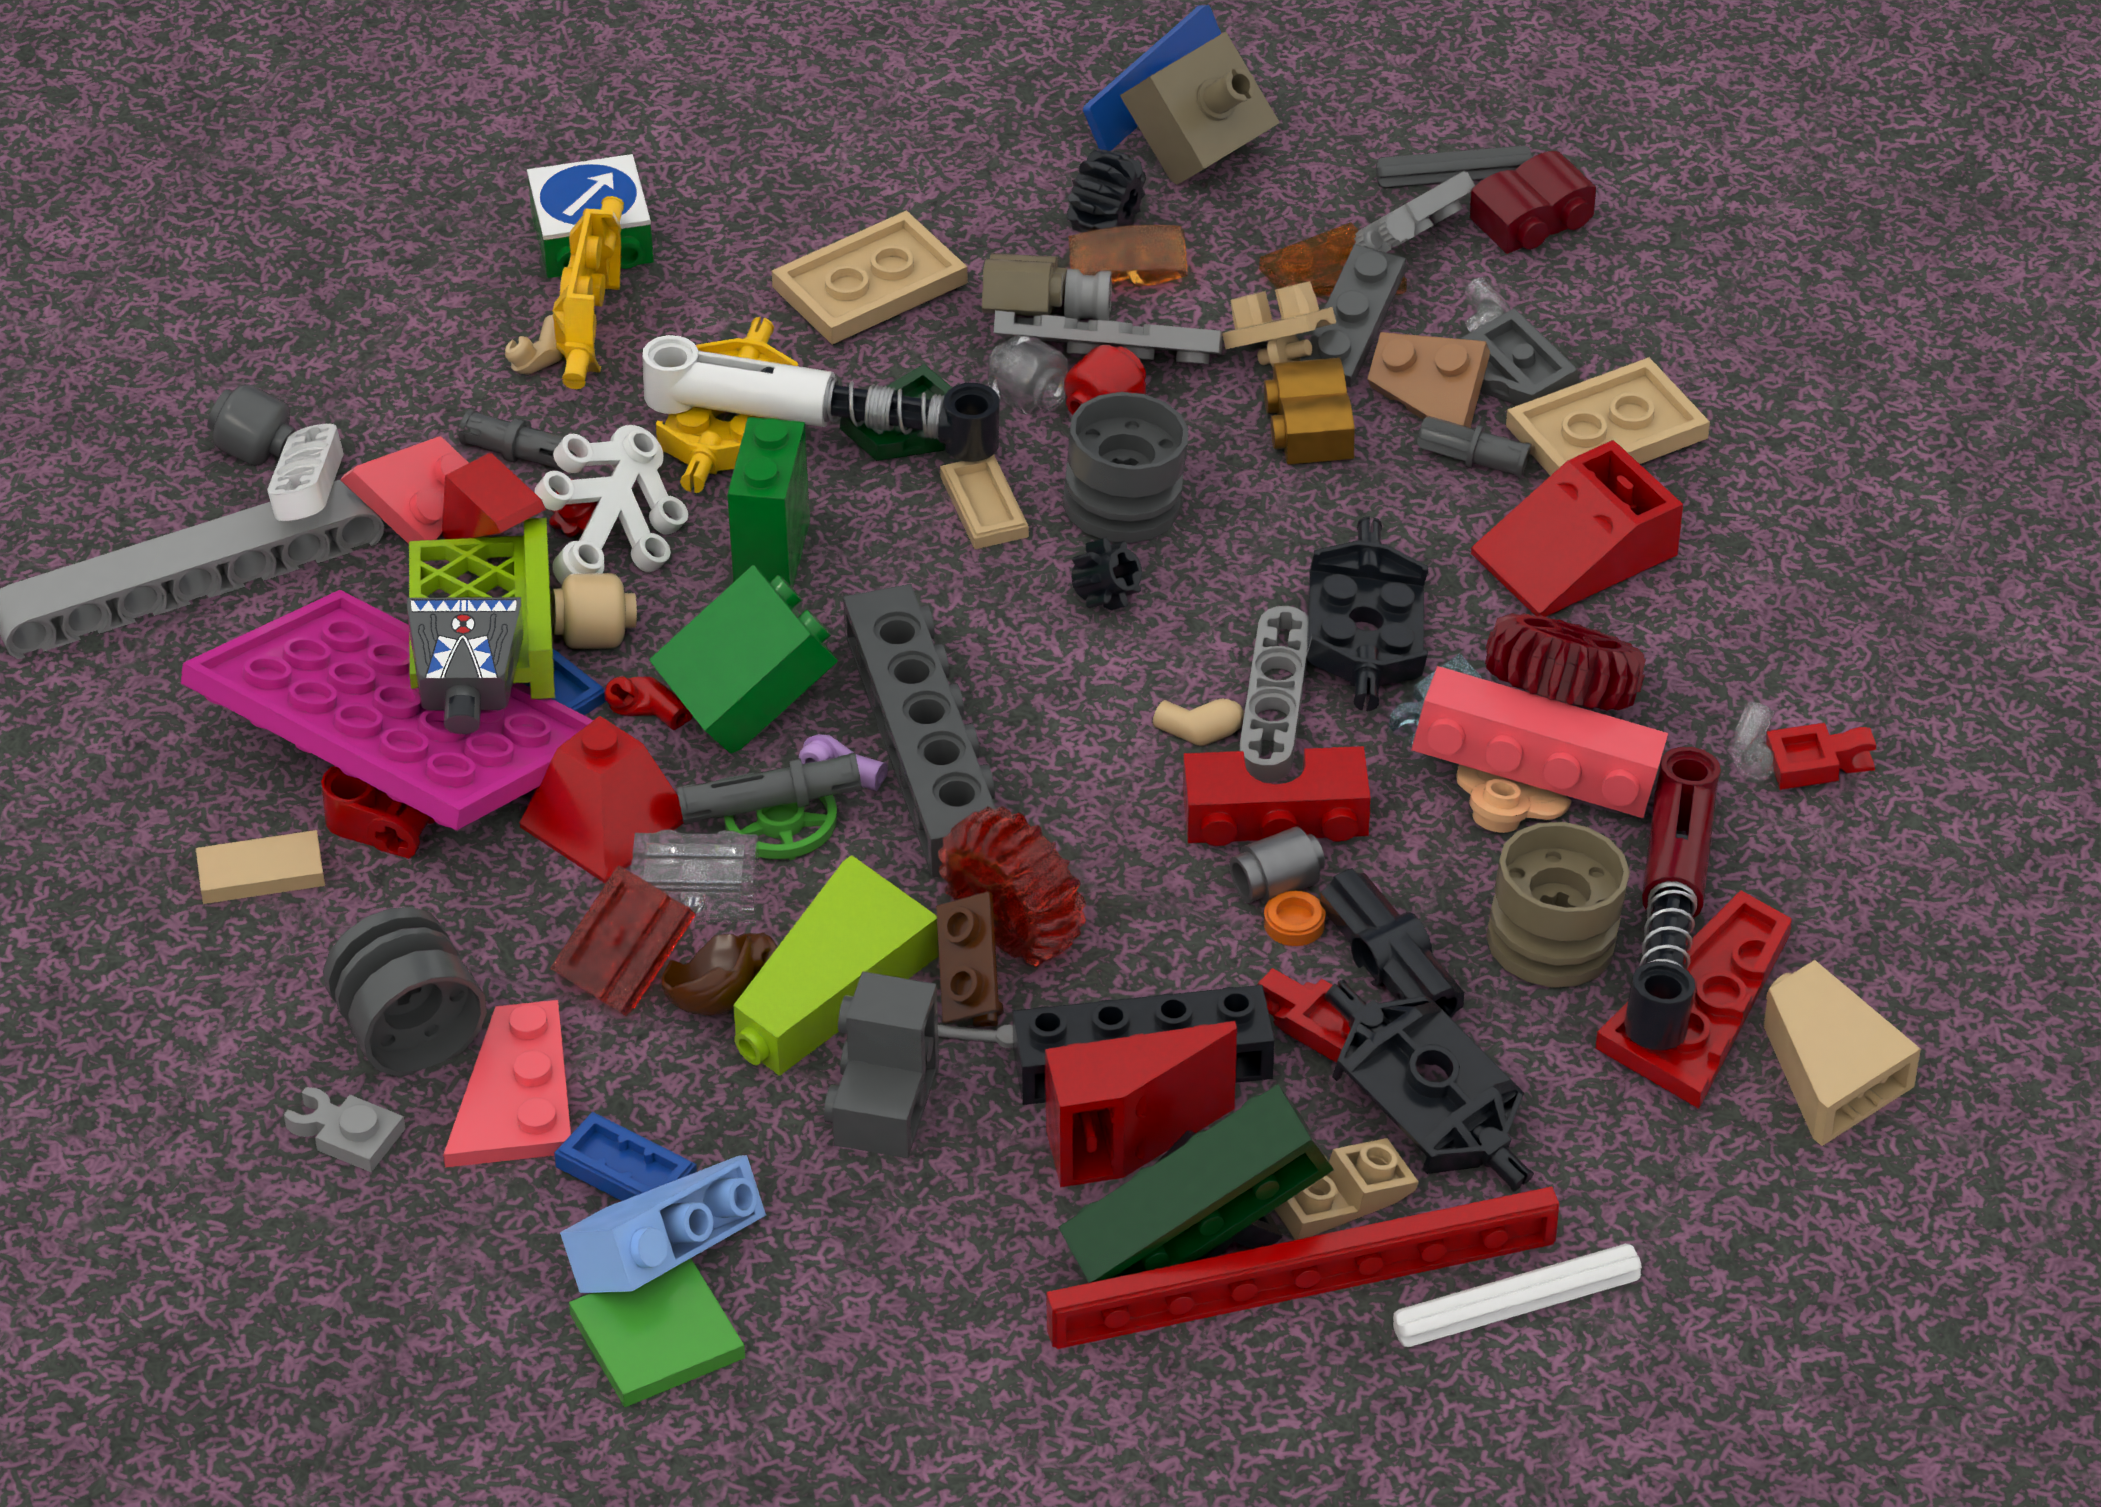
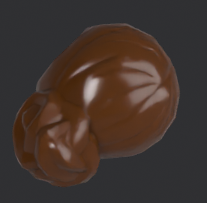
M764 932L758 934L743 933L739 936L734 934L714 935L695 954L689 963L682 964L675 960L669 961L661 977L664 995L676 1007L692 1014L712 1016L730 1011L777 949V945L771 936L766 935Z

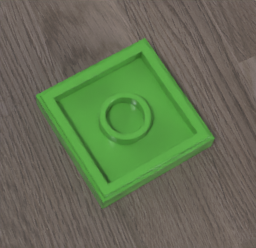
M691 1258L634 1291L590 1293L569 1302L570 1315L624 1407L745 1358V1345Z

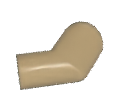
M549 315L544 319L537 342L532 343L528 337L519 336L518 344L511 340L505 348V357L511 362V368L515 372L525 375H531L553 365L563 357L556 348L553 315Z
M1225 698L1211 701L1192 710L1164 700L1155 711L1153 726L1192 744L1204 746L1224 739L1240 729L1243 725L1244 710L1237 702Z

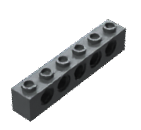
M911 584L844 596L845 637L932 878L1003 864L1002 842L1011 840L1007 812L1003 805L994 806L992 799H995V787L992 773L988 764L979 765L977 758L980 756L978 737L972 723H963L964 703L959 685L957 683L949 684L947 678H949L948 658L944 645H934L932 641L935 637V630L929 606H919Z

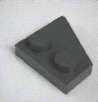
M1515 308L1460 338L1486 341L1490 356L1480 392L1489 396L1521 405L1579 383L1578 369Z

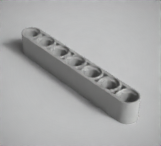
M337 480L333 483L323 510L306 518L292 521L275 520L271 502H267L9 584L0 589V636L9 654L16 659L25 658V653L40 648L43 651H47L81 640L80 635L96 630L100 634L136 622L134 618L149 613H153L155 616L190 605L189 600L205 595L209 598L245 587V582L262 577L264 581L298 570V565L313 560L320 563L353 552L351 548L370 543L371 546L376 545L383 535L384 524L381 518L341 480Z

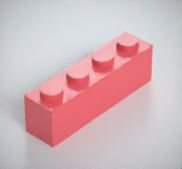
M1437 666L1424 700L1411 750L1644 818L1668 733Z

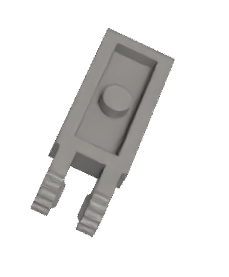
M1464 170L1360 229L1355 234V245L1386 253L1391 250V245L1392 247L1399 246L1432 227L1433 223L1429 215L1434 224L1463 209L1458 199L1471 192V189L1475 186L1470 175Z

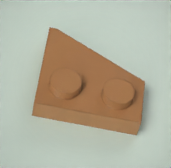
M1380 332L1367 379L1372 389L1390 400L1401 402L1408 411L1423 420L1425 417L1431 416L1471 428L1490 351L1486 341Z

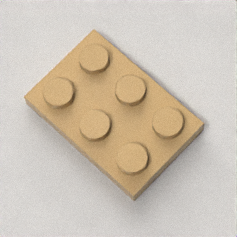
M907 210L772 270V287L832 345L968 283L967 266Z
M1650 357L1507 409L1506 427L1521 443L1532 444L1530 454L1550 476L1567 460L1611 440H1614L1639 464L1708 439L1710 421Z

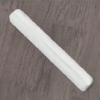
M1619 1245L1398 1309L1393 1316L1394 1331L1403 1347H1412L1635 1282L1641 1277V1261L1632 1245Z

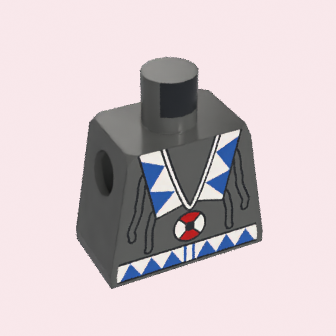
M521 597L407 598L410 640L422 708L426 710H444V726L450 732L470 734L477 731L480 727L481 710H502L507 707L523 641Z

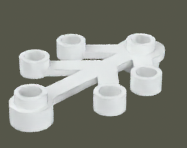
M635 425L620 427L608 442L589 443L578 434L566 435L553 453L554 460L561 469L568 473H579L585 466L611 465L614 471L609 477L571 480L562 472L549 471L536 485L535 494L542 499L545 508L549 510H560L566 504L598 502L579 541L568 543L554 559L552 567L556 579L562 585L564 579L570 574L603 573L604 554L602 548L617 517H619L631 544V558L634 564L645 572H652L661 568L670 557V547L661 536L650 533L631 488L635 480H637L651 508L649 512L650 523L661 534L667 535L678 531L688 519V510L679 499L668 496L657 471L662 465L664 457L658 440L649 431ZM550 487L554 488L559 494L555 493ZM665 512L668 513V514L672 517V519L669 518V517L665 514ZM646 549L651 551L654 554V556H652Z

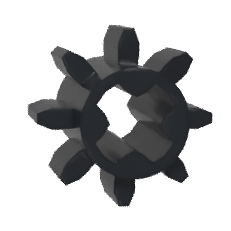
M1107 537L1086 543L1087 553L1075 556L1072 559L1075 565L1072 569L1071 578L1076 593L1086 600V607L1088 608L1103 605L1104 608L1112 611L1128 606L1127 596L1141 591L1139 584L1142 578V567L1138 557L1134 552L1127 549V542L1125 541L1111 545Z

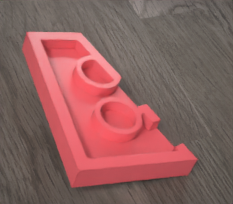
M558 1000L495 1006L443 1154L445 1168L554 1156V1152L571 1135Z

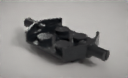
M1370 516L1363 517L1358 521L1357 541L1314 550L1309 570L1307 660L1318 668L1350 681V686H1355L1354 705L1357 709L1363 710L1367 695L1366 711H1372L1379 706L1378 694L1380 685L1414 680L1422 676L1428 656V650H1424V585L1428 574V566L1386 544H1382V523L1378 518L1374 517L1369 532ZM1355 623H1370L1378 629L1373 631L1357 628Z
M1345 980L1338 981L1337 985L1335 983L1327 991L1324 999L1330 1002L1349 1022L1348 1026L1351 1028L1332 1077L1338 1081L1341 1079L1344 1071L1427 1156L1422 1168L1426 1174L1478 1168L1484 1164L1486 1167L1490 1166L1511 1187L1513 1192L1519 1189L1521 1184L1524 1185L1532 1179L1534 1172L1529 1170L1508 1149L1512 1140L1508 1133L1524 1092L1430 997L1420 996L1378 1003L1373 999L1366 1004L1347 985ZM1421 1064L1437 1065L1445 1071L1448 1079L1443 1082L1426 1080L1419 1074L1416 1067Z

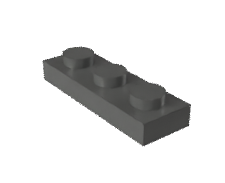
M1354 244L1325 308L1333 307L1336 323L1315 328L1309 340L1312 345V354L1301 357L1300 361L1340 358L1346 386L1352 387L1404 277L1406 258Z

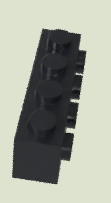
M1262 985L1226 987L1206 991L1167 993L1157 996L1012 1010L1013 1051L1023 1105L1046 1103L1045 1049L1067 1046L1074 1043H1089L1129 1037L1135 1034H1150L1235 1021L1237 1026L1235 1083L1273 1079L1275 1040Z

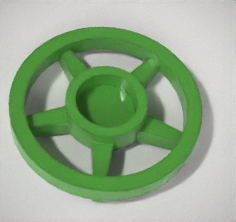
M833 795L818 798L824 804L827 815L804 812V807L798 808L797 802L762 808L761 810H756L757 821L739 830L734 822L735 815L724 816L725 829L731 841L741 850L751 855L767 859L794 860L795 857L816 850L831 837L837 824L836 802ZM821 826L811 836L793 842L792 836L799 833L803 827ZM765 834L766 836L780 839L782 844H768L752 838Z

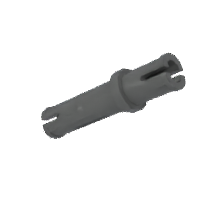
M854 752L836 758L802 764L801 758L789 760V767L722 778L696 785L677 786L684 825L705 819L736 815L797 802L798 808L810 806L809 800L862 791L856 754Z

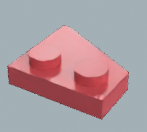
M439 436L357 465L345 473L340 480L409 544V541L437 540L443 531L445 475L469 462L445 439Z

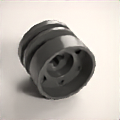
M1116 392L1104 394L1081 404L1071 417L1068 462L1063 496V508L1069 520L1085 533L1100 539L1107 537L1112 542L1125 541L1127 543L1152 540L1168 531L1178 518L1180 511L1189 431L1182 415L1166 402L1139 393Z
M415 907L389 908L365 917L343 933L329 951L323 968L325 988L337 1004L340 1014L350 1024L351 1033L365 1057L378 1071L390 1075L407 1076L456 1057L478 1035L487 1013L483 991L468 967L459 958V953L449 940V936L443 926L432 913Z

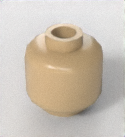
M613 573L570 574L564 579L561 588L552 590L551 615L553 634L562 635L566 646L571 649L616 648L624 639L625 628H636L635 593H624L620 577Z

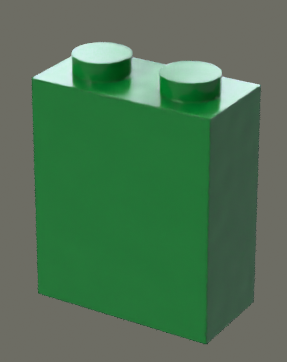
M748 417L727 493L733 583L754 565L770 581L779 574L793 588L810 523L805 422Z
M754 565L649 659L704 731L730 754L746 746L838 662L837 658L823 643L831 636L829 631L808 609L801 615L796 610L795 606L802 599L779 574L770 581Z

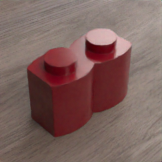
M1559 151L1544 152L1530 158L1516 170L1497 172L1475 185L1471 189L1470 219L1506 254L1523 247L1525 249H1534L1541 245L1550 234L1554 235L1568 228L1570 230L1579 229L1594 216L1596 186Z

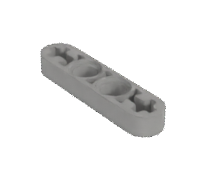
M1276 606L1268 609L1259 619L1239 751H1244L1246 769L1255 779L1265 783L1283 779L1290 773L1293 766L1308 662V616L1300 609L1291 606ZM1280 629L1290 630L1288 647L1277 646V636ZM1272 669H1284L1292 673L1293 676L1285 680H1273L1266 677L1264 673ZM1274 709L1285 713L1287 717L1279 721H1266L1258 717V714L1265 710ZM1263 739L1273 741L1271 759L1259 758L1262 753Z

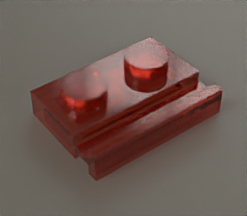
M618 865L550 969L576 987L612 1007L622 1015L627 1016L636 1007L696 914L688 906L679 903L663 891Z

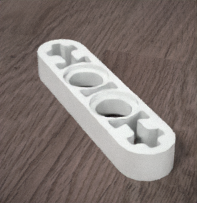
M319 424L305 427L290 434L287 438L267 489L275 520L292 521L306 518L320 512L326 506L344 455L336 425Z

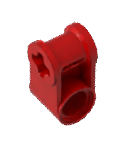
M336 766L330 767L324 773L321 780L326 827L331 833L339 837L371 845L380 851L410 859L419 849V836L426 825L435 822L432 817L403 802L391 799L385 792L361 779L344 774Z

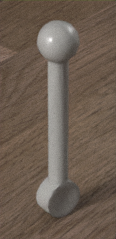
M938 1025V1037L997 1042L1001 1047L1013 1048V1025H1003L997 1031Z

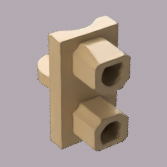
M1310 281L1275 290L1281 318L1272 320L1266 291L1231 299L1235 330L1222 333L1225 348L1230 349L1268 340L1267 348L1258 350L1257 357L1261 365L1271 364L1273 367V363L1300 361L1301 357L1312 354V345L1308 339L1299 341L1295 334L1335 324L1336 319L1333 307L1319 310Z

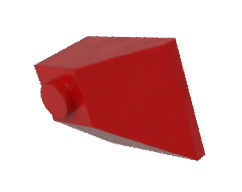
M601 716L597 717L557 748L541 785L537 787L519 822L520 828L605 884L684 823L678 795L644 744Z

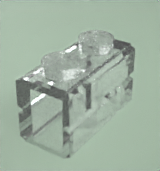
M661 830L656 833H635L630 872V897L633 921L755 922L760 874L758 835L740 834L735 831H721L717 834H680L673 830Z

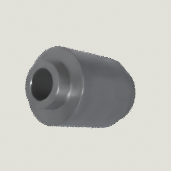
M1294 827L1243 846L1239 855L1231 857L1229 866L1234 886L1241 898L1247 903L1260 899L1265 904L1271 898L1283 892L1299 891L1317 884L1320 880V870L1325 867V857L1322 847L1314 835H1306L1301 828Z

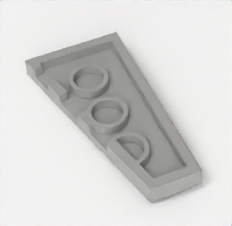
M996 310L993 333L1003 338L1013 339L1012 349L1045 352L1046 342L1067 343L1068 354L1087 355L1097 346L1110 345L1127 348L1142 360H1154L1155 350L1177 352L1176 362L1209 364L1210 354L1222 355L1224 341L1223 332L1220 330L1144 324L1143 327L1133 326L1132 323L1108 320L1078 322V319L1052 315L1023 318L1016 317L1015 312Z

